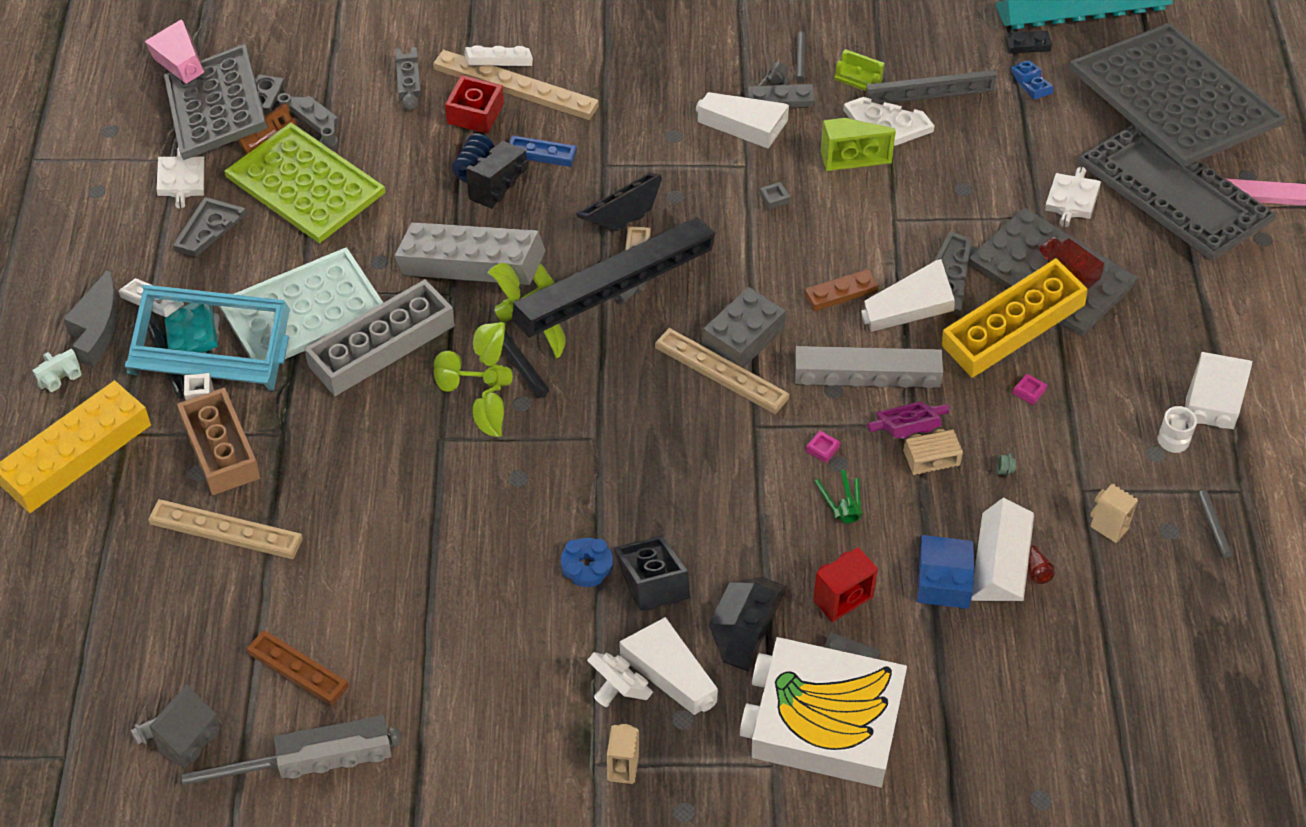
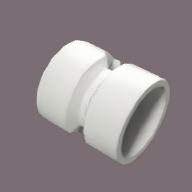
M1182 406L1169 408L1165 413L1157 437L1161 447L1173 453L1185 451L1189 447L1197 424L1196 415L1188 408Z

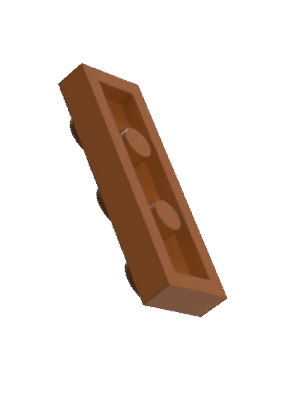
M867 269L805 288L804 295L812 309L817 311L878 292L879 285L870 270Z

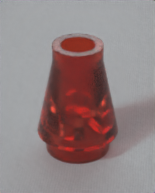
M1030 546L1028 562L1030 577L1038 584H1045L1052 580L1055 575L1054 565L1036 546Z

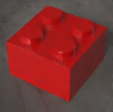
M461 75L445 104L447 124L488 134L504 105L503 85Z
M859 547L851 552H844L836 561L831 564H824L816 572L813 601L833 623L874 597L878 568Z

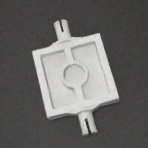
M179 147L177 148V157H158L157 196L176 197L175 206L177 208H180V202L181 208L185 207V197L204 196V157H191L183 160Z
M1078 167L1075 176L1059 173L1055 175L1045 211L1062 215L1059 222L1062 227L1064 223L1065 227L1069 226L1071 217L1091 219L1101 181L1084 178L1086 173L1084 167H1082V171L1081 167Z

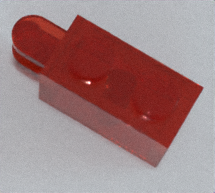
M1051 237L1039 247L1040 253L1048 259L1047 264L1057 258L1087 289L1101 279L1105 263L1070 238L1061 242L1057 238Z

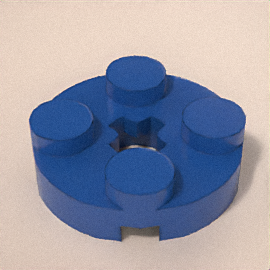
M581 538L567 542L561 555V570L566 578L568 577L573 580V584L581 587L596 586L602 583V579L607 575L609 576L612 572L613 557L604 540ZM584 559L592 560L590 566H584V562L581 561Z

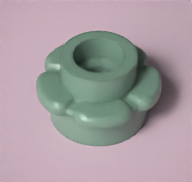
M1007 453V455L1000 454L997 461V474L1005 475V477H1009L1010 473L1014 474L1016 459L1012 458L1010 453Z

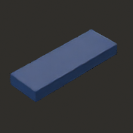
M512 135L509 142L526 150L527 160L572 167L577 153V146Z

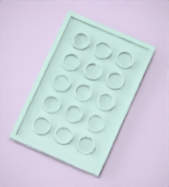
M347 247L234 294L279 299L286 302L290 312L285 335L289 336L285 359L305 351L304 348L383 303ZM219 306L248 357L266 360L276 312Z

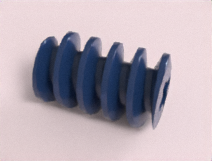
M482 134L469 136L452 164V171L459 180L467 183L466 168L469 165L476 166L478 164L477 160L480 157L486 158L489 156L488 152L495 147L492 140Z

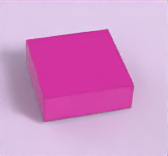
M1026 373L1014 387L1013 394L1034 405L1046 391L1047 384Z
M819 431L806 446V452L827 463L840 448L841 442Z

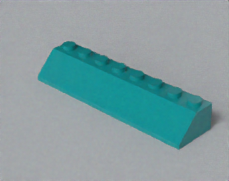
M1003 0L995 3L1003 25L1011 26L1013 30L1024 28V24L1032 23V27L1044 26V21L1052 20V24L1065 23V18H1072V21L1075 22L1085 20V16L1092 15L1093 19L1105 18V13H1113V16L1126 15L1125 11L1133 10V14L1146 12L1145 8L1153 7V11L1166 10V5H1172L1173 0Z

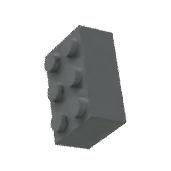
M748 287L703 329V347L744 368L785 329L786 310Z

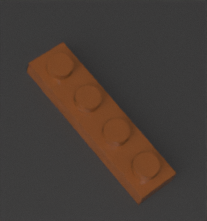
M265 630L247 647L248 655L330 706H333L349 687L348 681Z

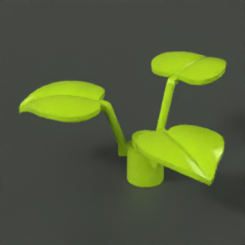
M499 263L493 266L487 273L498 282L508 299L495 306L497 317L504 323L512 319L513 304L520 298V289L518 288L520 281L516 272L509 264ZM539 264L533 277L538 287L520 299L555 284L542 264ZM557 324L543 331L556 359L561 356L566 343L563 329L560 324Z
M503 322L484 324L474 334V351L480 356V362L490 366L485 372L460 371L461 358L453 351H444L438 354L434 360L433 369L438 387L446 392L454 391L458 387L459 375L483 377L484 382L492 388L483 392V398L475 400L473 404V418L480 430L495 437L502 436L501 427L504 417V406L501 397L492 392L501 390L500 386L510 385L513 379L510 368L496 364L503 347L505 323Z

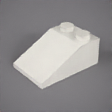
M1201 352L1185 403V408H1188L1196 415L1197 424L1234 429L1240 413L1252 361Z

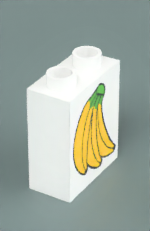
M777 637L772 656L759 653L757 656L752 685L763 687L764 692L760 706L746 704L740 727V736L752 739V758L882 788L907 666Z

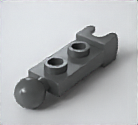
M412 47L411 53L407 55L402 54L400 48H396L399 99H402L404 109L413 111L419 105L417 97H421L417 48Z

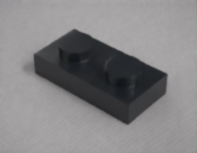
M1048 30L1006 33L1005 36L1009 54L1049 52L1052 49Z

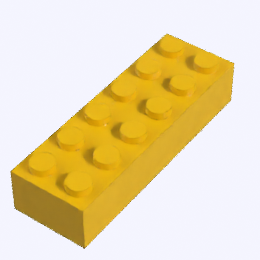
M1056 258L945 328L942 336V347L973 378L1084 307L1088 289Z
M114 380L0 461V486L26 511L32 513L151 426L146 407Z

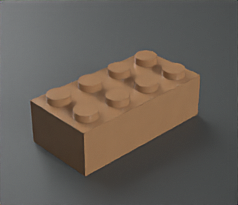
M225 388L177 404L183 426L212 496L261 479L256 459Z

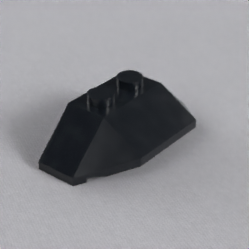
M649 172L593 205L576 213L577 218L614 231L622 230L627 226V223L643 218L646 212L652 210L662 177L660 174Z
M765 577L735 581L728 584L709 623L710 631L723 663L747 672L749 671L787 589V585Z

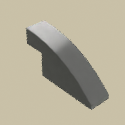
M106 271L64 318L68 334L78 338L72 346L78 362L94 368L110 344L118 318L117 292L111 272Z

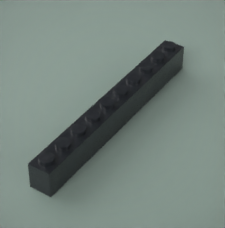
M698 217L686 221L673 229H669L656 237L649 238L641 244L632 246L624 252L613 255L611 258L596 263L592 267L577 272L545 289L538 290L530 296L519 299L513 304L512 321L530 338L711 251L715 232Z

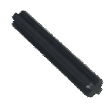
M505 331L503 352L538 398L546 397L549 388Z

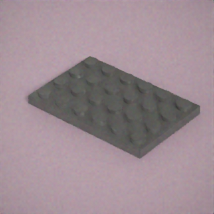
M246 44L201 60L204 73L188 83H184L171 72L164 74L179 152L183 160L196 157L201 153L217 149L222 145L238 141L245 136L268 128Z
M1025 207L969 258L968 262L970 266L1008 289L1057 258L1088 289L1085 306L1059 322L1081 337L1113 308L1138 281V277Z

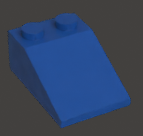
M922 535L916 603L969 609L974 580L973 541Z

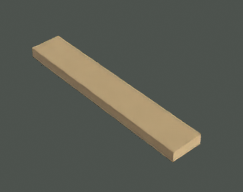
M668 328L655 343L656 349L775 415L789 399V393L671 328Z
M158 499L148 519L150 525L289 559H294L303 539L300 533Z

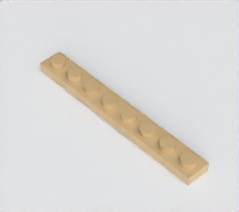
M442 50L433 63L434 70L458 78L464 75L503 85L504 93L587 120L591 119L599 107V100L492 65H468L465 56Z

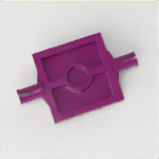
M920 401L876 412L877 421L868 422L867 429L870 433L887 430L894 438H906L916 432H930L933 428L941 427L940 415L949 414V406L945 403L933 407Z

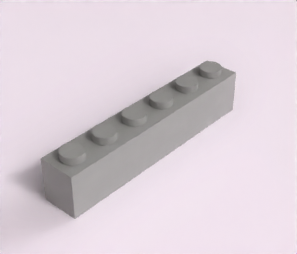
M796 346L794 359L795 384L940 388L943 376L942 350Z

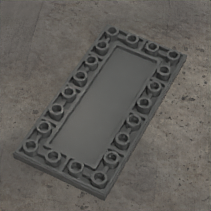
M1134 124L1078 157V164L1211 261H1214L1275 221L1277 215L1201 161L1182 167Z

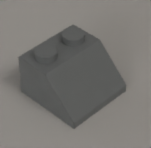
M187 685L184 686L149 726L159 753L184 769L190 762H194L199 757L204 746L216 738L221 728L216 713Z

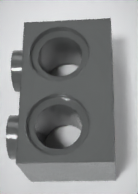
M259 74L256 82L264 114L267 115L277 108V97L282 93H286L284 78Z

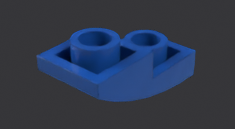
M1024 61L1019 65L1011 67V71L1018 83L1034 100L1053 93V85L1041 77V69L1031 61Z

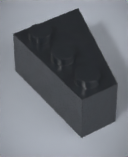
M505 141L488 152V157H480L477 160L478 164L476 166L469 165L466 168L469 200L493 209L498 202L502 201L507 190L515 185L516 179L528 167L526 150Z

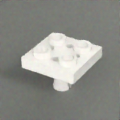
M594 652L587 660L607 679L600 690L594 695L595 700L604 707L609 706V703L618 692L623 696L647 700L653 693L646 686L648 681L640 674H634L629 669L630 664L621 656L613 657L609 653L600 654Z

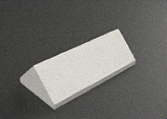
M1002 498L982 513L974 570L972 601H1024L1034 513L1005 498Z

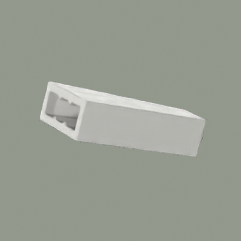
M708 92L703 100L700 99L696 106V112H698L697 122L768 149L788 121L789 105L778 102Z
M942 260L934 261L864 301L865 310H862L861 314L864 324H869L871 332L954 311L955 300Z
M666 617L620 641V656L693 715L700 711H708L717 703V687Z

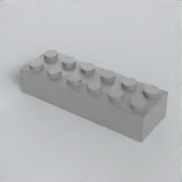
M412 222L394 256L402 274L406 276L497 282L487 272L499 263H507L516 272L520 284L530 285L546 250L540 234L536 230Z
M424 279L304 348L308 367L334 396H337L455 326L453 307Z

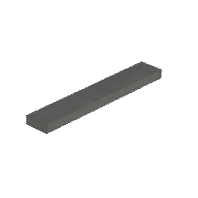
M995 70L867 84L865 98L872 99V103L884 104V102L895 103L994 91L996 73Z

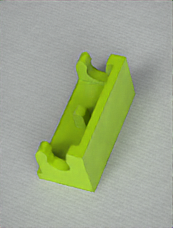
M846 49L843 51L842 60H838L834 80L866 91L867 84L882 82L885 63Z

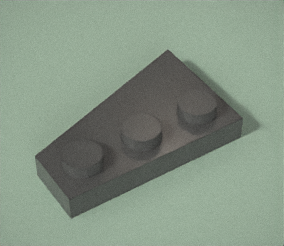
M204 197L174 243V251L197 257L247 215L246 208Z

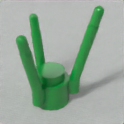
M844 469L841 470L846 498L839 501L838 507L820 480L816 479L815 483L833 510L835 519H841L845 524H851L861 519L863 513L860 501L859 478L854 479V500L851 496L846 471Z

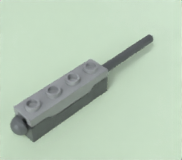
M382 715L274 736L276 755L181 774L182 784L187 785L267 768H278L281 779H293L313 772L324 773L333 768H350L359 763L369 761L380 762L385 758L392 757L390 748H396L400 745L402 733L395 727H390V732L388 733L385 716Z

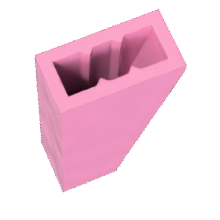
M182 20L145 41L153 58L184 83H188L204 73L192 38Z

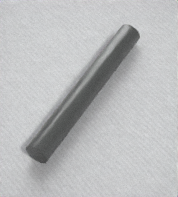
M804 32L797 34V82L805 81L806 34Z
M1201 490L1198 492V497L1222 558H1229L1232 556V552L1208 491Z

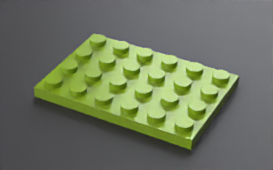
M293 123L286 125L225 170L226 178L319 244L386 193L385 186Z

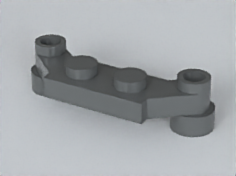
M282 93L277 97L278 106L287 103L290 108L289 113L291 117L298 116L321 134L320 143L334 152L338 150V138L335 136V126L339 124L337 116L309 95L307 97H291L287 93Z

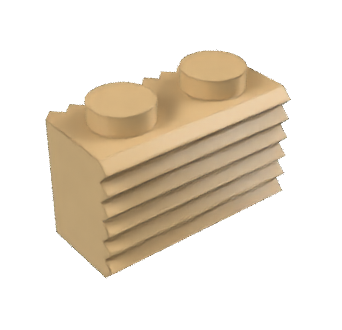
M938 429L932 434L911 435L905 439L903 450L913 475L959 466L963 454L953 429L947 431Z
M1111 484L1107 490L1102 489L1095 498L1097 505L1090 514V517L1093 518L1090 527L1117 543L1129 529L1138 500L1133 498V495H1129L1128 492L1120 490V487H1116L1115 484Z
M628 724L611 726L607 750V780L633 784L639 758V730Z

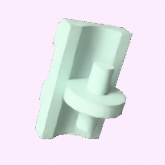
M72 349L62 354L59 353L54 357L49 352L43 354L45 362L32 370L41 390L47 388L50 392L60 388L62 385L60 379L68 376L70 380H75L82 375L77 357Z

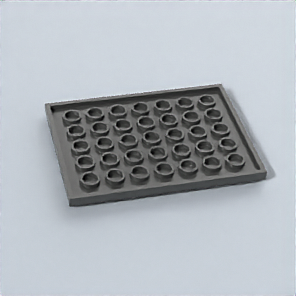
M1171 23L1072 60L1069 64V69L1182 167L1282 126L1287 118Z

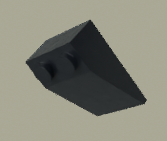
M663 535L614 547L616 558L631 596L640 611L653 610L658 606L670 603L676 604L690 598L688 571Z

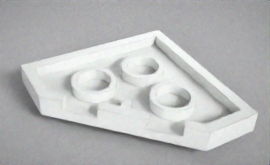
M865 97L844 104L843 110L850 119L895 128L894 146L934 132V124L923 111L915 109L914 112L901 110L902 106L886 102L883 105L871 102L872 99Z

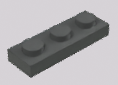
M813 84L748 87V98L784 103L789 105V107L815 106Z

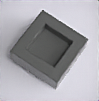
M781 182L760 188V196L768 209L790 203V196Z

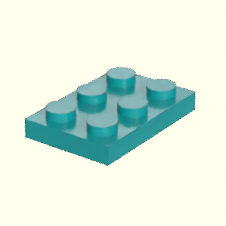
M190 303L164 317L168 349L204 353L218 347L212 305Z

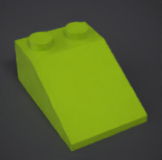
M849 118L824 120L821 156L826 171L892 163L896 135L895 128Z

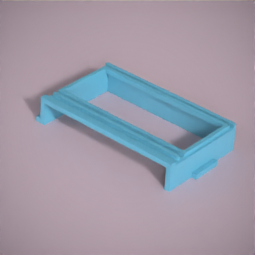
M153 285L142 286V297L128 360L125 363L128 375L137 376L138 370L181 375L210 373L211 378L264 384L269 391H274L279 364H284L289 342V336L285 335L290 308L284 300ZM154 299L276 312L266 360L145 347L144 343Z

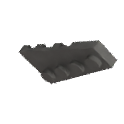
M949 231L934 261L942 260L955 300L954 311L948 313L960 317L971 238Z

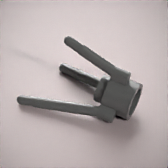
M780 61L775 62L758 86H764L768 80L773 84L782 83V85H787L790 80L786 76L788 67Z

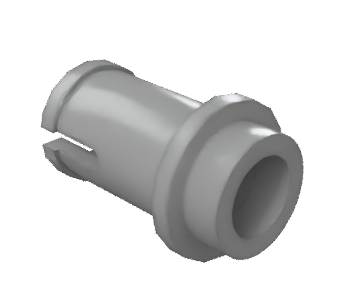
M157 717L140 726L136 724L134 725L135 728L130 730L137 745L141 743L146 744V740L153 737L149 726Z

